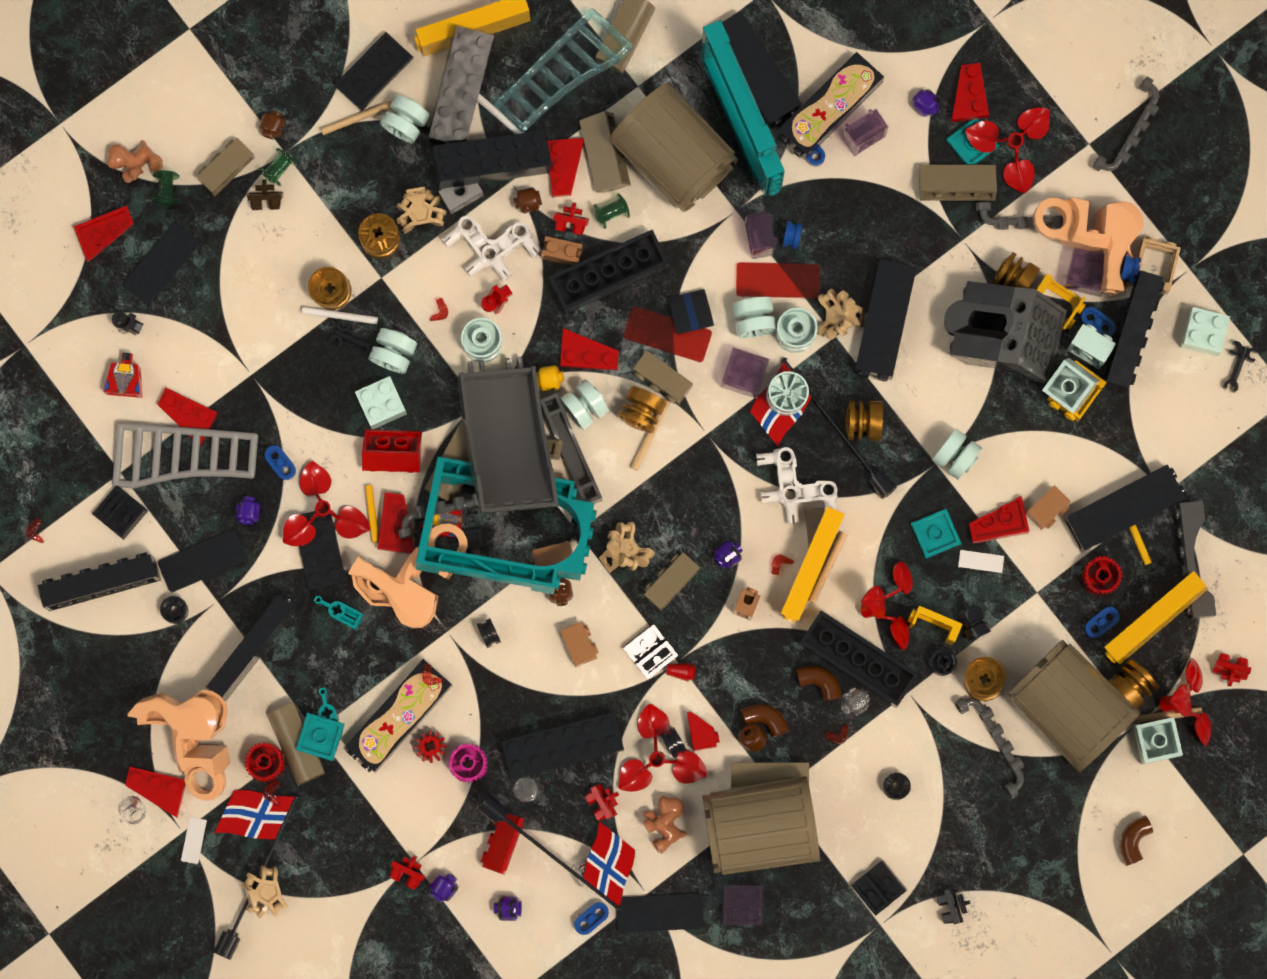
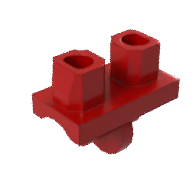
M572 202L571 207L564 206L563 212L570 214L561 212L554 214L555 230L566 231L568 222L574 224L572 233L582 235L589 223V218L575 216V214L582 215L583 210L577 209V203Z
M507 284L501 288L495 285L491 288L488 295L482 299L481 307L486 312L494 311L496 315L501 312L504 305L508 302V297L513 293Z
M1221 653L1213 667L1212 673L1221 675V679L1227 680V686L1230 687L1233 682L1240 683L1241 680H1247L1248 675L1251 673V667H1248V659L1240 657L1237 658L1236 664L1229 663L1230 656L1228 654Z
M602 784L590 788L591 791L585 795V798L590 805L598 802L600 808L594 811L598 821L610 819L618 815L614 808L618 805L615 799L619 796L618 792L612 794L610 788L604 790Z
M414 855L412 859L404 857L402 862L408 864V867L393 861L389 878L399 882L403 873L410 875L406 886L415 890L420 882H423L425 876L412 870L413 867L418 870L422 867L421 864L416 862L418 856Z

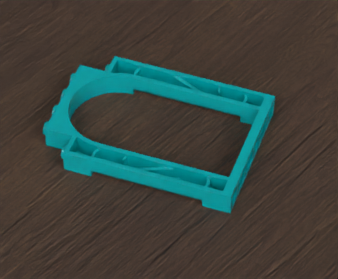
M721 20L703 27L701 61L754 180L757 179L764 196L768 194L769 196L776 195L782 189L785 173L776 152V143L768 125L764 122L732 50Z
M443 457L437 458L416 560V570L437 574L441 571L530 587L531 591L553 595L555 588L559 589L561 578L580 581L581 574L585 575L587 563H584V558L589 557L590 545H587V541L592 539L594 528H591L590 525L591 521L595 522L597 510H593L594 503L576 500L577 489L574 488L575 481L555 478L558 505L574 518L579 529L580 539L573 553L560 563L550 566H535L429 547L441 483L456 486L457 483L474 486L469 462Z

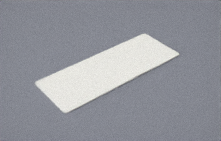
M960 550L958 567L1002 573L1004 556Z
M189 818L181 861L198 864L207 820Z

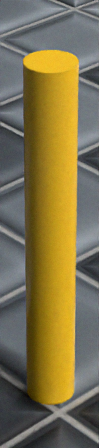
M367 485L365 486L371 540L372 543H377L379 534L373 486Z
M1134 525L1129 530L1144 565L1152 563L1137 526Z

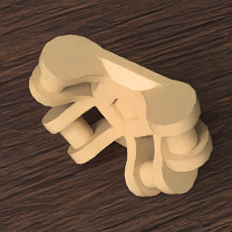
M425 187L406 190L407 194H404L403 201L396 206L404 212L396 220L397 224H401L403 227L402 231L404 234L411 231L416 225L431 223L436 226H444L443 216L446 215L447 211L436 207L441 197H435ZM432 212L436 214L435 218H431ZM408 217L411 218L412 222L408 223Z
M829 289L825 295H818L819 302L826 309L825 322L817 328L818 335H825L827 339L832 340L838 333L845 336L847 334L846 330L849 327L852 328L854 325L864 327L865 309L855 305V301L849 298L846 291H841L837 295L833 289ZM829 300H832L834 305L831 306ZM858 312H859V314H860V320H859V321H858V318L856 317V313H858Z
M628 522L627 524L617 523L615 531L608 532L607 550L599 559L609 573L618 566H629V569L633 571L636 570L637 566L647 567L650 563L649 559L654 556L652 549L641 548L635 542V524L633 522ZM606 557L613 559L612 566L608 564Z
M262 865L260 868V879L247 873L246 876L248 878L245 883L241 884V887L245 889L249 905L246 909L248 912L253 911L257 914V917L261 918L267 908H269L274 916H277L278 911L288 907L282 899L277 880V867L271 869ZM266 876H271L272 881L265 880ZM254 881L259 883L255 890L251 888ZM258 901L263 903L261 907L257 905Z

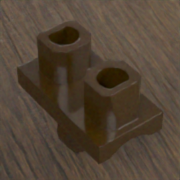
M263 179L262 185H255V191L262 192L249 193L247 201H250L252 210H262V200H269L270 210H279L283 192H268V190H275L274 184L267 185V179Z

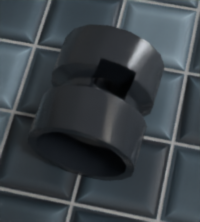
M981 607L974 608L958 616L959 622L962 626L966 627L964 633L968 641L991 632L988 622L982 620L984 614Z

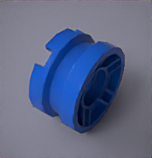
M792 221L787 222L782 247L787 248L791 246L797 250L802 223L793 224Z
M1125 255L1120 272L1122 281L1129 280L1130 283L1135 284V277L1138 276L1140 268L1139 262L1141 263L1140 257L1132 258L1131 255Z

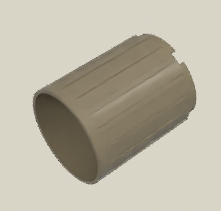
M670 82L664 83L644 98L620 122L609 138V141L676 209L679 208L682 212L688 211L695 206L694 202L708 195L733 169L730 165L731 162L736 164L738 161L734 156L735 152Z
M1064 640L1060 641L1007 693L1015 707L1078 772H1081L1096 759L1141 713L1071 644L1068 645Z
M807 776L711 791L709 795L702 796L714 874L722 873V875L820 862L816 823Z

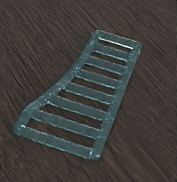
M591 8L495 102V107L518 130L525 132L541 115L568 92L598 73L618 64L633 49V45L594 8ZM591 18L595 19L623 46L616 55L584 26ZM580 31L609 60L598 65L571 38ZM566 44L591 70L581 75L558 51ZM552 57L575 79L564 85L544 64ZM538 70L559 89L553 96L550 97L531 79ZM524 84L545 102L537 110L517 92ZM511 97L530 114L523 123L504 105Z

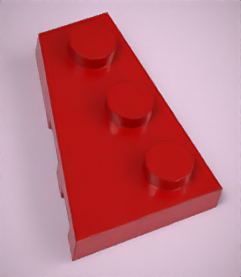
M980 63L961 65L951 122L989 118Z
M573 138L547 141L552 161L550 170L552 198L571 196L584 139Z
M124 206L73 226L87 262L91 261L131 228L134 222L128 207Z
M563 328L560 367L618 370V350Z
M165 388L157 404L180 427L210 429L218 414L216 411L168 388ZM204 436L200 437V447L206 438Z
M384 493L377 550L412 554L415 550L412 537L399 538L398 531L402 530V520L408 514L405 497L402 494Z
M1022 495L1014 501L1002 505L999 509L969 523L972 544L1029 534L1030 530Z
M130 767L125 786L178 818L186 787L185 780Z

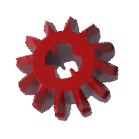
M428 730V737L422 732L421 736L424 739H415V741L421 743L414 746V749H421V751L416 753V756L419 757L424 754L422 757L423 762L429 757V763H433L434 756L437 761H440L441 759L437 754H446L441 748H447V744H440L445 738L441 737L437 740L439 732H436L433 737L431 730ZM434 742L435 749H431L429 752L426 751L428 749L425 747L426 744Z

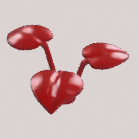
M1033 108L1023 112L1017 122L1018 127L1023 132L1012 133L1008 138L997 139L999 129L991 121H981L967 128L966 136L970 144L976 150L983 153L992 152L996 147V142H1006L1008 148L1015 151V163H1009L1005 167L1003 178L1011 188L1021 193H1026L1033 184L1035 172L1029 160L1018 162V148L1023 144V136L1025 134L1031 139H1040L1046 135L1049 129L1050 110L1047 108Z
M314 461L309 462L304 468L299 483L304 495H316L318 502L314 508L315 514L309 521L300 514L290 516L284 524L283 543L289 546H303L310 543L316 534V529L310 524L317 516L323 518L328 514L338 520L335 526L336 531L343 538L352 539L368 532L370 525L361 511L347 506L343 507L340 511V516H337L330 510V504L320 498L319 493H326L330 489L332 481L329 473Z
M903 561L895 564L893 569V578L898 588L885 596L879 586L870 588L861 600V614L864 618L876 617V619L891 620L890 629L892 636L899 647L905 651L910 637L909 626L901 616L897 618L885 616L886 607L884 601L901 590L904 594H908L912 590V574L908 566Z
M1191 658L1185 670L1189 687L1186 684H1181L1173 695L1162 696L1160 698V708L1163 712L1175 711V713H1180L1184 717L1194 716L1196 718V733L1204 747H1206L1211 736V722L1205 712L1200 713V715L1191 712L1190 691L1194 690L1195 693H1198L1203 684L1201 669L1198 663Z
M648 704L641 712L638 720V731L643 738L653 737L654 752L651 753L649 763L646 766L637 759L628 760L623 764L620 770L618 786L620 790L634 792L645 789L653 778L652 773L647 769L651 766L661 767L664 763L676 764L673 767V775L677 781L684 784L693 783L707 776L705 764L697 754L691 751L680 752L677 756V761L665 759L664 753L658 751L657 736L668 732L670 721L668 716L653 704Z

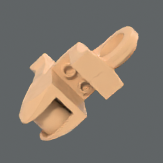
M1074 197L1065 201L1059 198H1048L1042 201L1035 209L1033 215L1034 226L1037 232L1045 238L1057 239L1060 241L1059 244L1086 252H1098L1105 255L1100 292L1109 293V297L1125 292L1130 282L1129 280L1122 281L1120 272L1125 255H1131L1133 258L1129 246L1144 227L1143 216L1140 210L1133 203L1125 201L1107 204L1096 212L1095 230H1087L1088 201ZM1053 208L1061 213L1063 225L1059 230L1050 229L1045 225L1043 214L1046 209Z
M440 524L432 529L429 547H435L436 539L440 534L451 532L459 540L457 552L466 553L468 540L459 527L452 524ZM419 547L408 557L397 577H392L358 556L348 574L352 575L355 589L370 605L392 607L401 624L410 628H422L431 622L436 613L439 596L413 581V578H418L422 572L416 570ZM439 571V575L446 579H449L453 574ZM371 582H373L380 590L374 589L371 585Z
M203 689L185 702H180L165 693L145 697L137 702L128 713L129 717L137 718V725L162 724L169 725L171 728L177 767L179 772L184 771V780L189 792L196 798L205 801L213 800L221 795L226 788L224 771L230 763L227 746L198 745L199 740L212 739L225 728L228 708L223 698L214 691ZM197 771H204L210 774L214 781L213 790H204L197 784Z

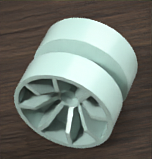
M396 95L390 104V108L395 113L386 112L380 121V125L401 140L414 144L420 134L416 126L424 127L430 114L415 101L401 95Z
M750 297L732 304L734 318L744 319L735 324L738 338L760 337L777 331L775 317L765 316L774 311L771 297Z
M791 308L785 311L780 316L777 324L776 339L779 345L791 353H801L812 346L817 334L815 317L803 308Z
M476 318L469 321L462 330V345L466 355L471 360L478 363L479 360H484V363H487L498 357L502 350L503 340L501 331L495 322L487 318Z
M380 328L376 341L384 346V348L373 346L368 359L383 368L405 374L410 361L401 354L413 356L418 343L396 330Z
M787 371L776 375L772 379L766 393L769 407L779 415L790 416L796 414L803 408L808 399V384L801 375L795 372Z
M587 379L576 386L579 398L571 391L560 398L566 411L583 431L593 424L589 414L590 411L598 419L610 412L602 394Z
M956 428L932 461L941 468L951 461L953 464L949 468L948 473L959 480L964 472L968 473L978 460L976 456L982 450V447L971 441L964 448L962 444L966 439V435Z

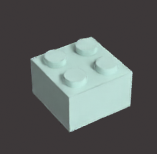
M1192 307L1188 314L1181 348L1218 357L1222 352L1230 316Z
M1083 324L1067 348V351L1099 370L1116 343L1113 342L1110 336L1106 334L1102 336L1096 332L1097 329L1095 327Z
M1067 358L1062 362L1042 391L1071 413H1075L1100 380L1072 359Z
M390 376L355 392L372 430L407 415Z
M1174 717L1133 726L1141 765L1183 756Z

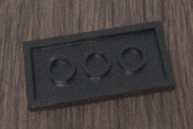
M385 32L334 84V87L362 112L414 57Z
M315 511L300 515L305 516L307 521H309L315 514ZM328 514L323 518L317 516L310 524L316 529L314 539L306 545L299 546L309 591L347 583L332 515Z

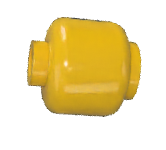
M555 365L540 367L539 371L536 372L538 388L540 387L544 392L559 390L561 383H564L563 371H559Z

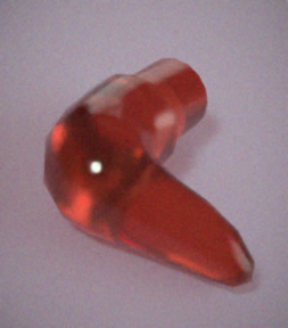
M443 298L436 300L439 313L433 315L430 321L444 320L448 317V308Z
M36 518L32 524L30 523L26 530V535L31 540L44 543L43 538L36 534L38 527L42 524L39 519Z
M776 555L772 561L771 574L779 575L781 563L792 564L794 561L784 555Z
M424 664L422 679L427 686L444 682L441 678H432V665Z
M848 725L843 726L840 735L827 731L825 738L836 744L845 743Z
M277 780L265 788L263 796L269 802L279 806L278 800L273 795L276 789L281 786Z

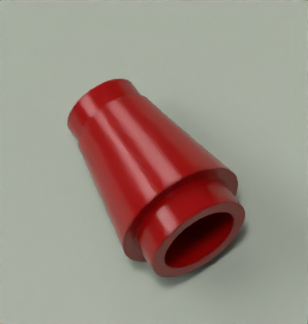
M691 663L668 664V676L689 682V680L694 681L695 665H691Z

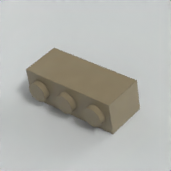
M238 138L230 140L225 146L226 149L221 154L217 153L211 159L212 162L208 166H203L198 171V181L214 197L255 158L254 154Z
M647 350L633 368L634 376L641 382L647 381L651 384L649 387L657 393L661 391L666 395L665 399L672 404L676 402L680 405L693 387L692 382Z
M684 552L681 555L677 553L670 561L672 565L668 569L664 567L657 575L659 579L655 583L651 581L644 589L646 592L644 597L660 612L700 570V567Z

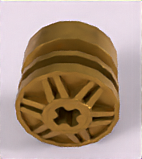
M377 213L366 217L360 224L358 235L366 254L376 259L389 258L395 254L400 245V234L392 218L385 214ZM381 231L382 236L379 235L378 238H376L375 233H379Z
M1012 252L996 272L993 284L998 285L1001 281L1004 283V286L1029 288L1041 268L1031 262L1025 268L1021 267L1023 257H1020L1018 262L1015 263L1013 260L1017 254Z
M323 267L316 270L308 283V291L311 298L319 306L327 310L342 308L351 297L352 287L349 279L334 267ZM331 285L336 288V290L332 291V294L327 291Z
M631 386L626 399L632 403V406L622 404L624 411H619L617 417L632 428L653 433L655 427L651 424L657 425L658 420L652 415H662L667 402L647 390Z
M849 400L845 417V429L848 440H853L854 432H857V440L861 441L863 432H866L868 441H881L883 402L869 401L868 408L864 409L862 400H859L858 409H855V401Z
M992 657L976 658L969 664L964 676V686L967 693L972 698L984 702L999 696L1006 681L1004 667ZM984 676L987 677L988 681L985 683V685L981 684L982 680H980L983 679Z
M1129 660L1126 663L1127 668L1123 666L1120 669L1124 678L1115 674L1109 682L1133 706L1139 709L1145 702L1140 694L1142 693L1150 697L1152 695L1150 690L1155 692L1159 687L1145 668Z

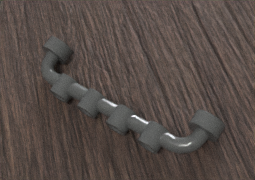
M1147 76L1139 87L1145 93L1149 90L1152 93V98L1137 120L1114 162L1108 164L1106 163L1107 159L1099 155L1092 166L1093 169L1098 172L1101 169L1113 171L1121 163L1126 164L1131 154L1128 151L1131 147L1135 148L1140 141V138L1137 137L1140 131H1146L1150 124L1147 119L1150 115L1154 117L1159 109L1156 105L1159 100V91L1152 84L1154 81L1152 78Z
M976 203V211L980 212L981 219L988 225L997 226V230H1007L1009 225H1016V229H1028L1027 225H1034L1033 217L991 218L987 214V211H991V203ZM1043 216L1045 225L1054 224L1056 229L1062 227V216Z
M476 493L471 495L472 499L464 501V497H457L452 499V504L446 505L445 501L438 502L435 515L479 506ZM426 505L415 507V512L407 514L403 518L401 523L402 530L398 531L400 539L415 536L413 528H409V523L412 520L425 518ZM508 511L493 512L494 518L509 515Z
M961 697L955 700L954 704L960 714L969 711L968 706H974L977 709L979 717L986 724L989 734L997 743L999 751L1005 757L1009 768L1017 778L1016 783L1013 784L1010 781L1003 786L1009 798L1016 797L1018 790L1024 783V775L1021 771L1024 765L1019 757L1014 759L1011 753L1014 747L1009 740L1004 742L1001 736L1004 734V730L1001 725L993 723L991 719L994 717L993 711L989 706L985 708L979 700L974 698L964 700Z

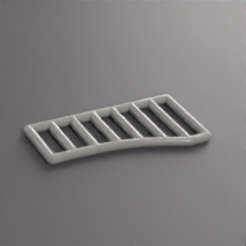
M119 422L116 429L112 485L114 487L118 485L120 488L135 489L154 483L189 477H237L252 479L255 477L258 435L250 432ZM124 430L136 431L132 481L120 480ZM143 432H153L155 435L151 477L139 480ZM162 433L174 434L171 473L159 475ZM181 435L193 436L190 470L179 471ZM201 436L212 437L209 469H198ZM220 438L231 439L229 469H217ZM239 439L250 440L248 471L236 470Z

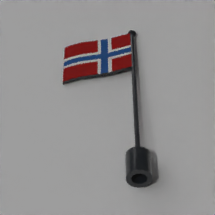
M782 358V366L776 375L787 371L795 372L787 362V358ZM769 385L756 399L750 412L777 447H779L788 430L801 417L810 400L813 399L871 472L868 482L881 499H885L897 489L884 470L879 471L877 469L874 471L810 389L808 399L803 408L790 416L779 415L769 407L766 398Z
M236 790L233 792L214 834L231 833L253 839H273L272 846L263 863L266 866L297 799H300V795L294 794V797L272 796L250 790ZM254 882L252 886L254 890L256 889L258 882ZM248 898L233 929L222 932L213 953L228 960L232 959L240 942V938H238L239 933H236V930L249 904Z
M488 793L481 800L476 808L494 823L504 820L616 908V912L622 911L620 904L623 889L634 863L635 849L598 821L596 837L586 859L583 877H581L506 817L507 812L505 811L507 807Z

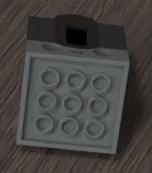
M967 281L966 287L963 290V300H957L952 303L944 316L945 330L954 337L953 342L950 344V355L967 365L1014 371L1028 381L1048 383L1051 379L1067 310L1035 289Z

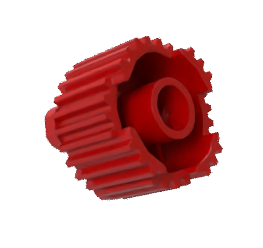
M1099 556L1090 560L1085 565L1081 581L1084 582L1083 585L1086 586L1085 589L1091 595L1095 594V596L1099 595L1100 597L1102 595H1109L1118 588L1123 575H1121L1122 571H1120L1121 567L1118 566L1119 564H1115L1116 561H1112V558L1109 559V557ZM1100 572H1102V575H1106L1103 581L1098 578Z
M265 742L263 744L258 743V745L254 744V747L251 746V750H248L249 753L245 757L247 760L245 761V768H247L248 774L261 782H271L276 777L279 778L278 775H282L285 769L284 763H286L281 750L277 746L270 743L266 744ZM263 758L269 759L267 767L261 766Z

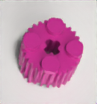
M469 743L467 745L463 744V746L459 745V748L456 747V750L452 751L453 754H450L452 757L449 758L450 761L448 762L451 769L450 772L453 773V776H456V779L464 783L466 781L467 783H470V781L474 783V780L477 782L478 778L481 779L485 775L486 769H488L486 766L488 765L486 754L477 745L474 746ZM469 758L470 761L474 762L471 768L463 766V762H466L465 759Z

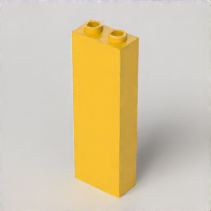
M501 0L416 29L417 35L414 36L418 52L422 51L425 57L450 48L455 24L493 34L531 21L530 11L526 0Z
M827 506L782 609L783 619L792 623L795 620L799 621L843 520L844 513Z
M1193 571L1104 647L1107 650L1105 655L1113 663L1116 661L1119 664L1123 663L1208 590L1207 585Z

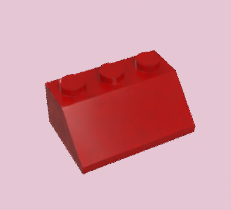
M365 430L362 446V471L420 472L422 431Z
M507 813L506 817L522 829L525 820ZM503 820L502 822L497 821L494 823V826H497L494 834H490L487 842L490 847L488 852H483L480 862L483 863V868L505 875L520 833Z

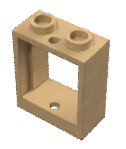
M1153 237L1143 238L1137 257L1141 258V263L1139 262L1140 268L1145 248L1172 255L1162 294L1167 295L1171 289L1181 248L1176 247V244L1172 242L1161 243Z

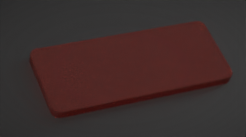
M740 262L737 264L736 294L739 297L817 299L818 295H820V266L817 264Z
M633 307L624 333L626 340L699 363L704 361L712 336V331L706 328L677 335L673 318L639 307Z

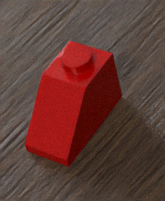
M687 712L693 751L717 748L716 743H720L718 731L714 732V728L694 713Z

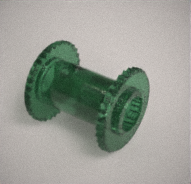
M277 148L278 157L267 170L263 168L259 170L269 182L276 186H281L278 179L291 164L297 167V162L286 151Z
M167 170L154 172L153 177L158 179V196L152 197L151 201L154 204L163 206L176 205L178 199L173 197V181L179 179L180 175Z
M619 193L617 194V201L598 208L596 204L593 205L594 215L603 229H606V222L622 214L627 218L630 217L629 207Z

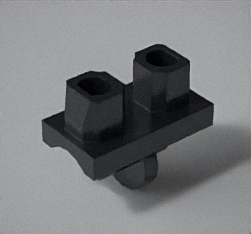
M120 311L114 313L111 318L113 326L121 328L119 332L122 334L129 332L137 335L144 325L135 320L137 315L133 313L126 315Z
M955 888L944 890V893L936 896L939 906L945 904L949 906L950 912L942 913L944 924L953 923L955 925L964 922L962 914L968 913L966 905L971 904L970 900L964 901L963 894L956 895Z

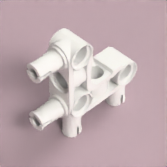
M463 216L455 224L454 229L441 238L447 248L460 238H464L477 254V259L467 267H464L470 277H473L482 268L489 267L497 272L502 281H505L507 276L509 278L513 273L510 272L502 261L517 248L524 246L532 258L537 257V253L538 255L542 253V249L532 239L533 234L527 225L522 222L515 223L507 228L505 233L499 238L491 240L485 236L481 226L472 217ZM469 222L472 224V227L469 230H465L462 228V225ZM518 229L526 231L523 236H517L515 232ZM492 251L496 254L493 259L485 257L487 252Z
M784 447L775 449L770 453L756 454V459H765L757 460V466L776 465L779 483L778 490L761 492V497L769 496V498L761 499L762 504L772 502L783 504L786 507L787 524L793 523L792 515L794 523L800 522L797 508L799 503L822 501L824 502L825 510L827 506L836 510L835 501L838 499L836 484L832 481H816L815 484L806 485L799 483L796 479L795 468L797 463L792 449ZM784 451L789 452L791 459L787 462L782 461L780 458V454ZM825 485L832 486V495H826L823 492ZM788 489L795 492V498L792 500L785 497V491Z

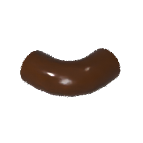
M819 666L796 668L800 687L807 685L818 686L824 701L843 697L836 677L827 669Z
M759 703L740 709L745 725L764 723L767 725L772 738L790 731L782 714L770 705Z
M1146 815L1128 824L1121 834L1119 848L1125 866L1143 859L1139 850V842L1143 837L1153 833L1152 825Z

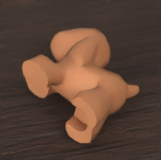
M143 140L141 141V146L133 153L120 144L112 145L108 150V167L112 169L127 168L122 174V178L126 183L136 180L139 175L143 174L144 171L141 168L146 163L149 164L150 170L155 174L163 167L162 158L153 153L152 149Z
M660 797L658 801L659 815H656L651 810L643 813L645 820L642 824L650 834L657 830L663 836L651 842L655 850L661 854L671 844L687 835L686 832H681L674 825V821L682 815L684 809L682 801L676 797Z

